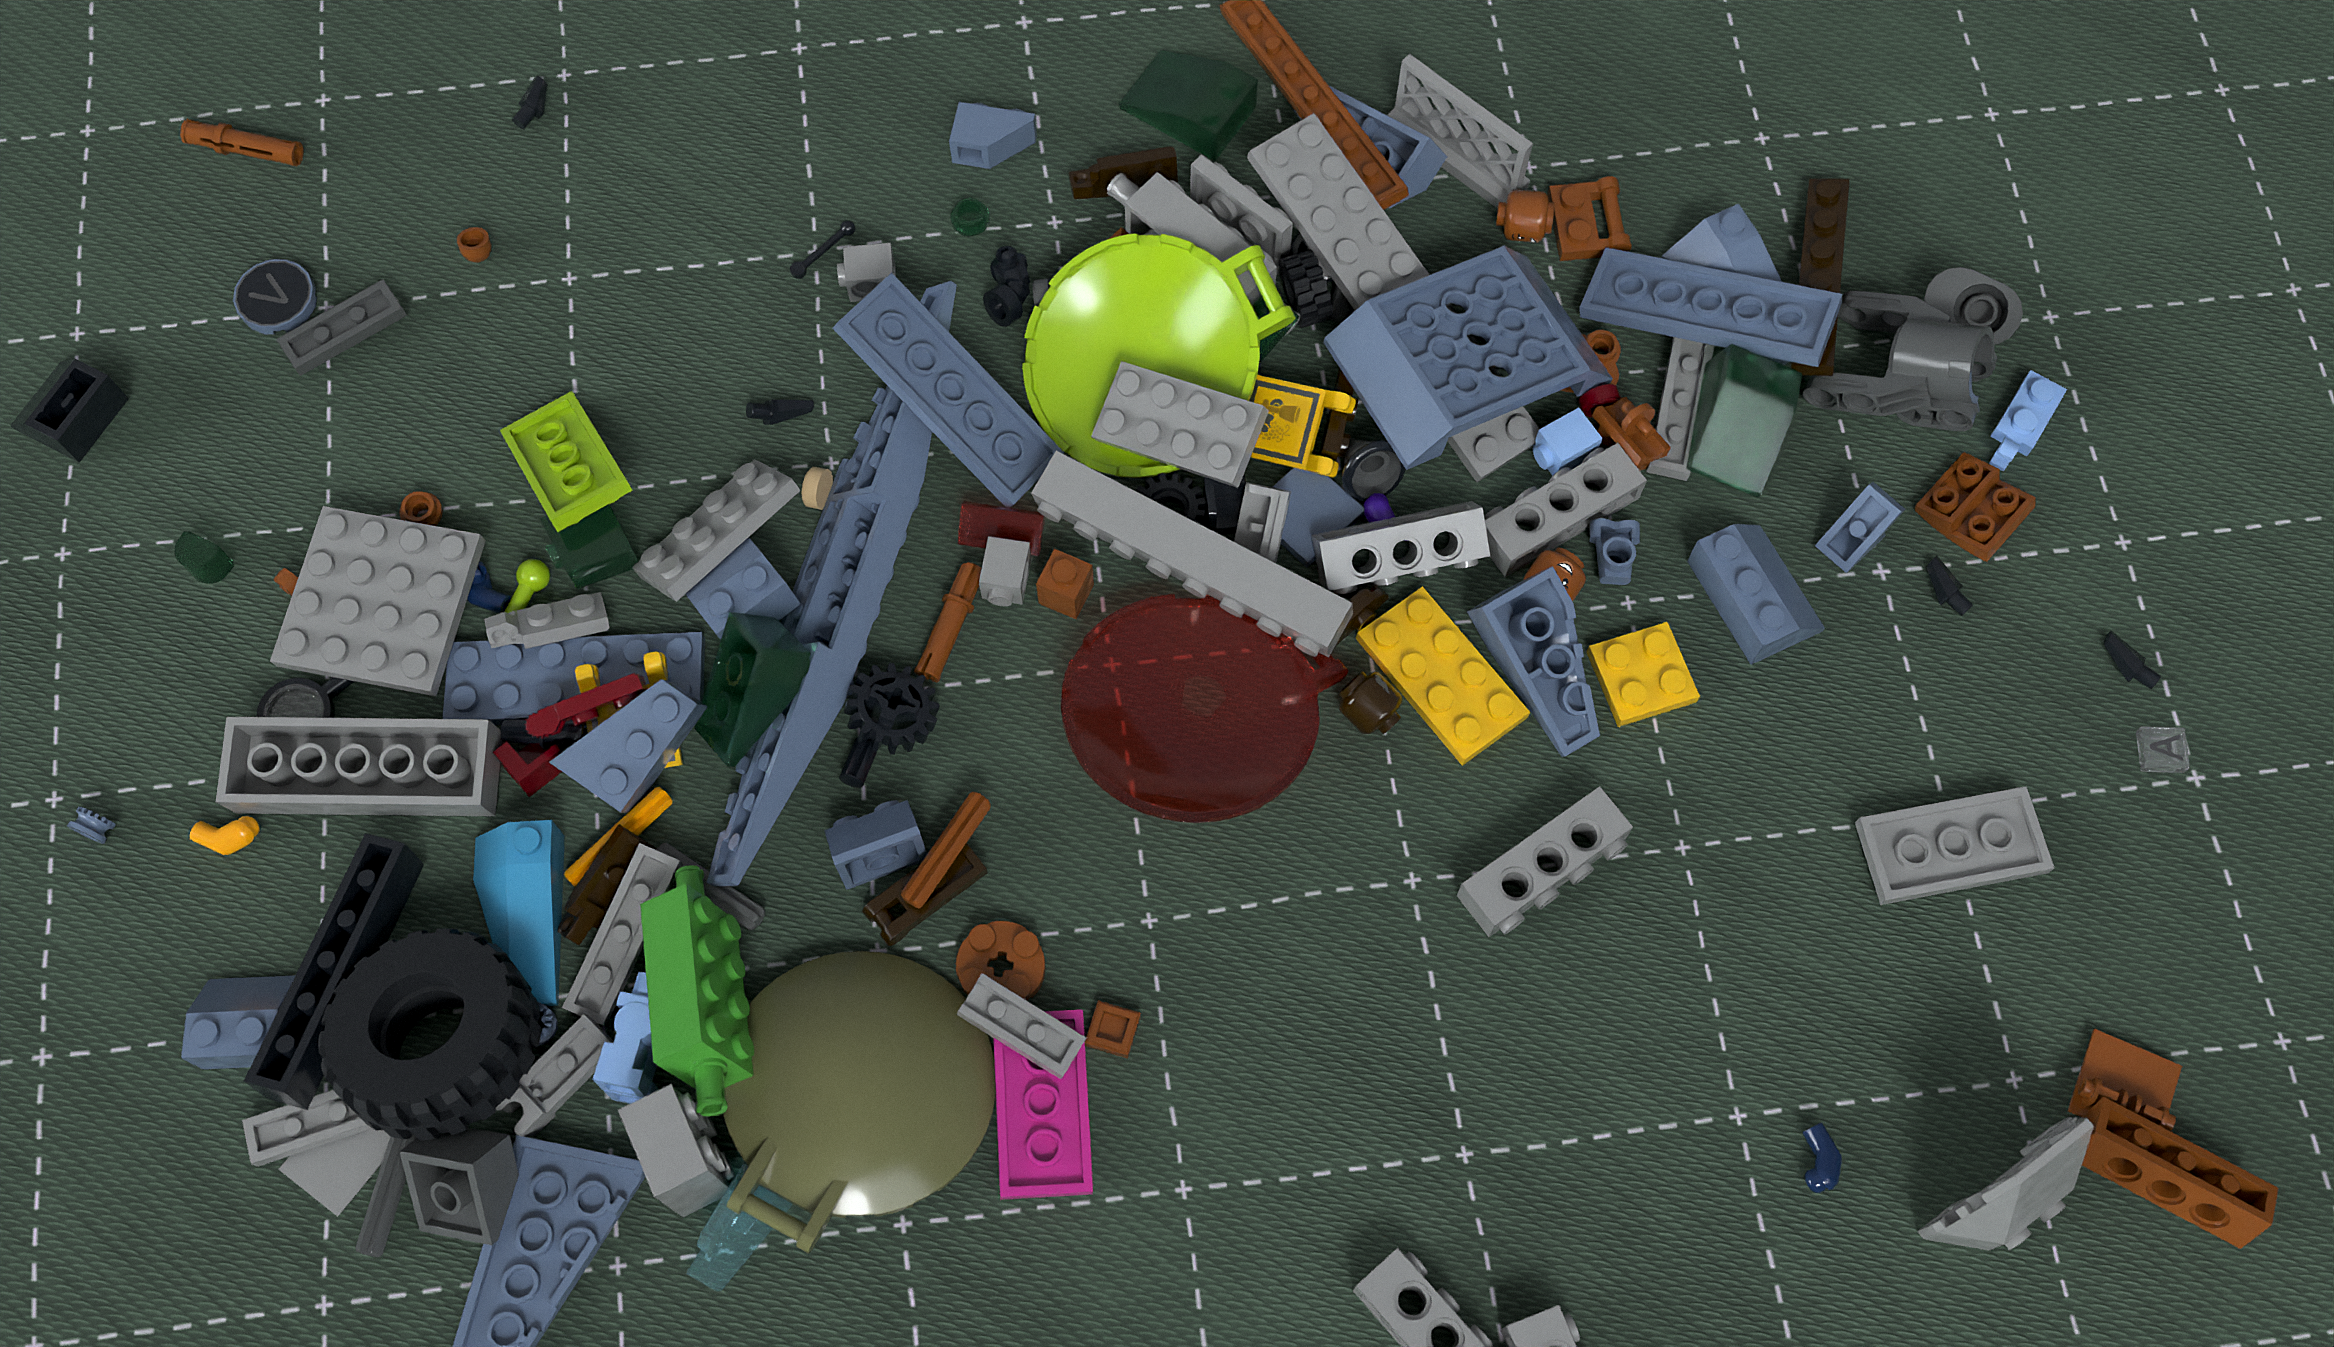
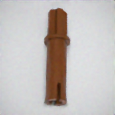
M971 562L962 564L949 594H944L942 597L944 606L922 656L914 669L916 675H924L926 680L930 678L932 682L940 681V676L968 613H972L974 610L972 602L979 588L982 569Z

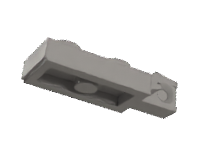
M601 592L578 595L571 599L548 604H537L530 608L517 610V612H502L484 619L491 648L515 643L524 644L525 649L608 631L610 628Z

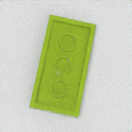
M572 391L500 430L557 532L578 523L584 517L608 504L614 503L620 497L633 491Z

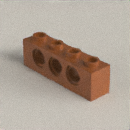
M2105 1097L2081 1117L2088 1118L2094 1126L2082 1166L2240 1249L2272 1225L2278 1187Z

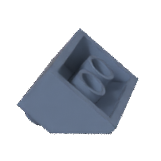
M1733 524L1697 541L1687 562L1751 665L1823 632L1825 627L1760 525Z

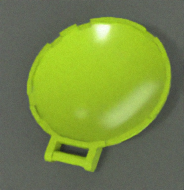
M1134 233L1102 241L1075 256L1059 270L1048 283L1050 287L1044 294L1038 307L1034 306L1028 321L1024 337L1027 339L1025 363H1022L1027 397L1033 413L1046 434L1062 451L1089 468L1119 477H1152L1179 470V468L1098 442L1091 437L1121 361L1237 398L1250 400L1258 374L1260 340L1284 328L1296 319L1291 307L1285 306L1263 262L1265 255L1260 245L1251 246L1221 262L1206 250L1179 237L1166 234L1138 235ZM1248 270L1270 312L1260 319L1238 278L1240 274Z

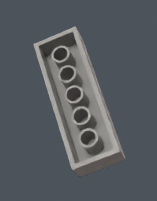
M226 717L216 803L236 814L495 816L500 762L493 751L502 745L501 730L490 720Z

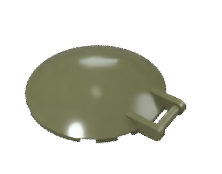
M868 951L841 952L807 961L782 974L766 986L749 1004L750 1014L747 1016L749 1036L754 1045V1055L752 1056L754 1076L725 1088L728 1109L723 1113L726 1127L729 1136H731L737 1150L743 1157L744 1163L748 1167L733 1191L726 1208L739 1215L742 1212L751 1215L796 1240V1247L810 1253L832 1216L846 1218V1215H875V1217L896 1213L913 1207L914 1203L946 1187L966 1167L978 1150L986 1134L996 1096L994 1055L988 1035L957 1015L966 998L946 979L921 964L896 955ZM760 1185L812 1214V1217L805 1224L753 1194Z

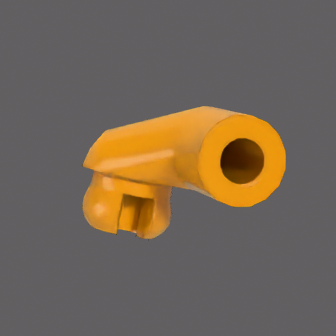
M242 816L221 828L214 827L204 821H199L191 829L190 839L217 853L230 855L253 842L260 828L258 822L250 816Z

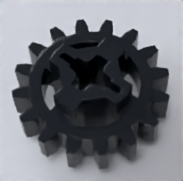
M889 663L886 672H882L877 665H873L869 677L864 673L858 674L855 685H850L846 697L849 700L846 702L844 714L852 715L847 725L849 729L860 728L861 731L858 737L860 743L870 738L874 741L872 750L877 752L881 745L884 744L888 745L889 753L895 755L898 745H902L907 752H911L915 740L921 744L926 742L929 732H933L938 720L936 715L940 705L932 701L936 692L935 688L924 689L922 687L926 678L924 675H920L915 679L910 677L911 667L906 666L902 673L896 672L894 663Z

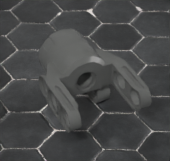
M1865 291L1845 292L1842 295V305L1838 314L1843 321L1851 324L1856 329L1896 333L1890 350L1888 369L1884 378L1833 372V376L1813 375L1808 379L1803 391L1805 400L1815 407L1828 410L1876 416L1896 414L1903 422L1914 426L1951 431L1970 430L1973 427L1977 413L1980 411L1979 396L1974 395L1972 382L1989 377L1996 368L1997 355L1994 352V334L1991 327L1950 322V316L1916 296Z

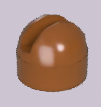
M472 227L463 230L457 237L459 250L468 261L478 263L485 261L489 257L491 241L486 230Z

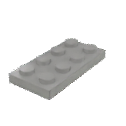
M1121 361L1091 437L1098 442L1238 488L1269 410L1260 404Z
M754 459L752 462L739 467L734 473L733 478L720 490L710 493L704 499L703 505L691 516L678 521L672 528V532L659 544L645 550L641 560L632 568L642 580L677 602L801 490L792 478Z
M2027 786L1859 817L1855 822L1880 905L2047 874L2054 869Z

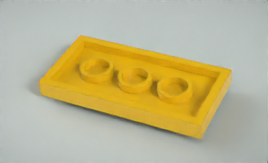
M1423 586L1357 632L1356 640L1462 766L1526 720L1530 714L1526 706Z

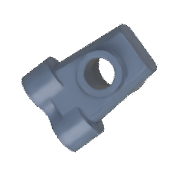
M1597 518L1590 521V542L1596 544L1600 583L1629 584L1631 582L1632 564L1636 557L1634 545L1640 543V523L1635 520L1615 522L1606 518Z

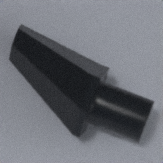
M535 76L518 103L521 106L520 110L512 118L514 124L521 129H525L534 117L539 119L543 116L547 83L541 77Z
M775 399L765 401V403L749 402L746 406V416L751 419H762L764 425H773L812 412L814 402L813 400Z
M1936 555L1926 567L1940 605L1947 602L1960 616H1963L1974 605L1959 591L1963 585Z
M2110 631L2106 635L2104 645L2125 679L2130 682L2134 678L2149 689H2152L2161 678V675L2144 664L2146 658L2114 632Z

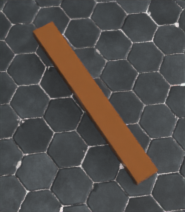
M1228 0L1221 4L1220 9L1223 17L1300 118L1303 120L1315 113L1382 209L1385 210L1409 196L1406 184L1262 0Z

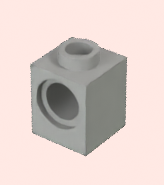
M891 243L843 247L844 263H837L839 286L847 287L850 302L861 301L891 272L896 277Z
M988 537L979 579L982 599H987L990 603L998 606H1010L1012 603L1023 605L1032 561L1029 542Z

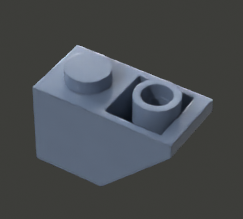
M959 102L949 138L952 163L991 169L1036 142L1037 138L1035 114L1027 113L1020 109L1008 110L989 107L982 103L969 104Z

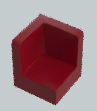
M505 742L493 751L504 769L528 797H531L562 773L561 770L549 763L562 753V750L557 745L550 746L549 749H542L539 744L529 743L517 753L508 742Z

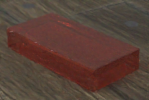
M964 501L961 505L957 544L986 548L988 537L1030 543L1031 555L1039 556L1042 549L1045 516L1036 511Z

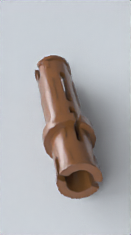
M186 119L187 121L184 120L181 125L180 137L183 143L212 148L218 154L237 153L289 164L294 167L300 165L303 159V145L298 141L234 129L230 124L222 122L218 125H212Z

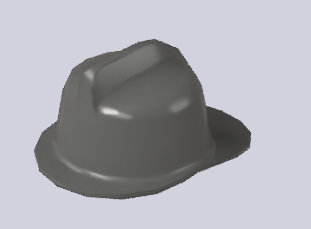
M1963 267L1946 269L1936 275L1927 286L1924 302L1950 316V322L1991 327L1995 345L2009 339L2016 332L2023 316L2021 300L2013 289L1975 270Z

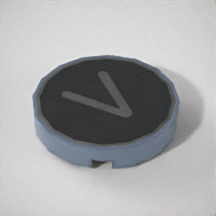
M286 259L267 260L254 265L241 276L235 286L233 302L237 314L252 330L263 334H275L274 331L281 330L288 332L299 327L309 319L316 307V287L309 273L299 264Z

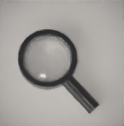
M332 677L320 686L316 682L305 678L283 680L272 686L264 694L258 705L257 717L335 718V707L332 699L355 681Z

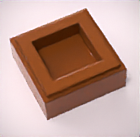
M1098 1000L1085 1040V1046L1128 1059L1141 1013Z

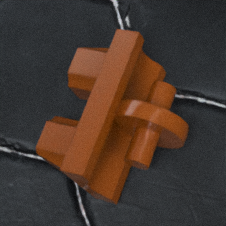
M1624 397L1610 406L1604 407L1601 405L1596 407L1592 414V417L1599 424L1597 432L1603 438L1601 443L1609 447L1619 443L1639 471L1646 469L1650 462L1667 456L1671 449L1668 443L1651 425L1650 422L1655 415V410L1648 403L1635 407L1627 397Z

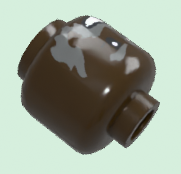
M1361 671L1338 694L1342 698L1339 704L1340 712L1362 734H1371L1377 729L1382 734H1385L1401 718L1396 711L1402 703V696L1378 672L1366 675L1364 671Z

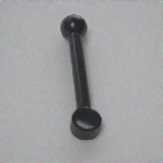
M850 220L842 222L840 230L804 261L792 263L790 266L792 276L796 279L805 277L807 273L806 268L845 235L850 236L854 234L855 224Z

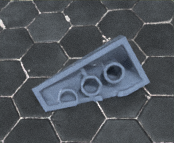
M1329 86L1408 187L1409 196L1388 208L1425 191L1446 160L1447 156L1430 137Z
M1739 204L1705 218L1661 257L1662 259L1782 282L1760 234ZM1763 356L1776 368L1791 362Z
M1553 566L1499 592L1467 611L1487 649L1561 757L1569 755L1600 736L1591 688L1586 683L1581 658L1584 657L1582 644L1578 643L1573 619L1576 618L1574 604Z

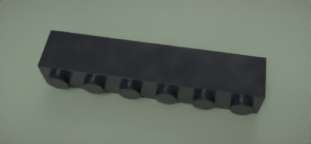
M365 833L244 1079L245 1083L267 1099L308 1110L324 1077L321 1068L323 1056L319 1053L318 1043L320 1032L325 1031L322 1019L327 1004H332L336 996L334 994L335 989L343 978L347 979L355 970L354 966L365 956L367 958L380 950L379 946L388 942L424 866L421 860L405 843Z

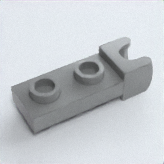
M583 1014L530 1068L528 1074H524L518 1082L520 1087L509 1100L505 1098L495 1109L497 1111L503 1110L513 1113L522 1106L523 1116L515 1125L514 1131L521 1137L532 1138L536 1136L556 1116L554 1113L595 1073L604 1042L613 1043L614 1041L591 1016Z

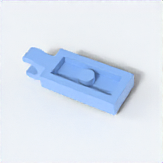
M2030 370L1990 436L2001 442L1989 464L2004 472L2017 452L2028 456L2067 389Z

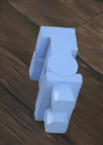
M638 972L632 993L621 991L619 993L616 1005L620 1010L614 1019L616 1036L613 1043L604 1042L592 1079L612 1100L629 1104L659 1090L652 1082L657 1064L653 1063L645 972Z

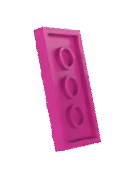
M1083 1010L1044 1011L1084 1036ZM993 1038L1000 1200L1091 1195L1093 1193L1085 1041L1062 1079H1059Z

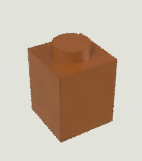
M1054 549L1036 583L1039 604L1077 619L1094 586L1093 565Z

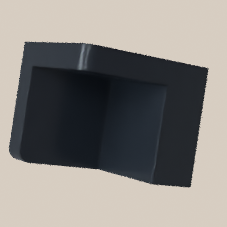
M1245 474L1238 488L1207 477L1204 478L1206 524L1208 529L1220 535L1236 534L1245 492Z

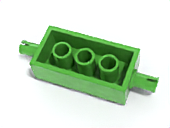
M690 865L676 870L675 881L677 888L640 904L653 1063L695 1088L697 1113L710 1117L720 1115L728 1109L725 1097L726 1087L754 1076L752 1065L754 1045L749 1036L747 1016L750 1014V1007L744 993L743 977L745 976V966L740 957L738 939L741 937V929L739 923L733 915L724 912L705 896L704 872L702 869L700 870V867Z

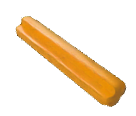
M661 787L654 788L565 871V878L576 887L618 824L638 836L672 805V798Z

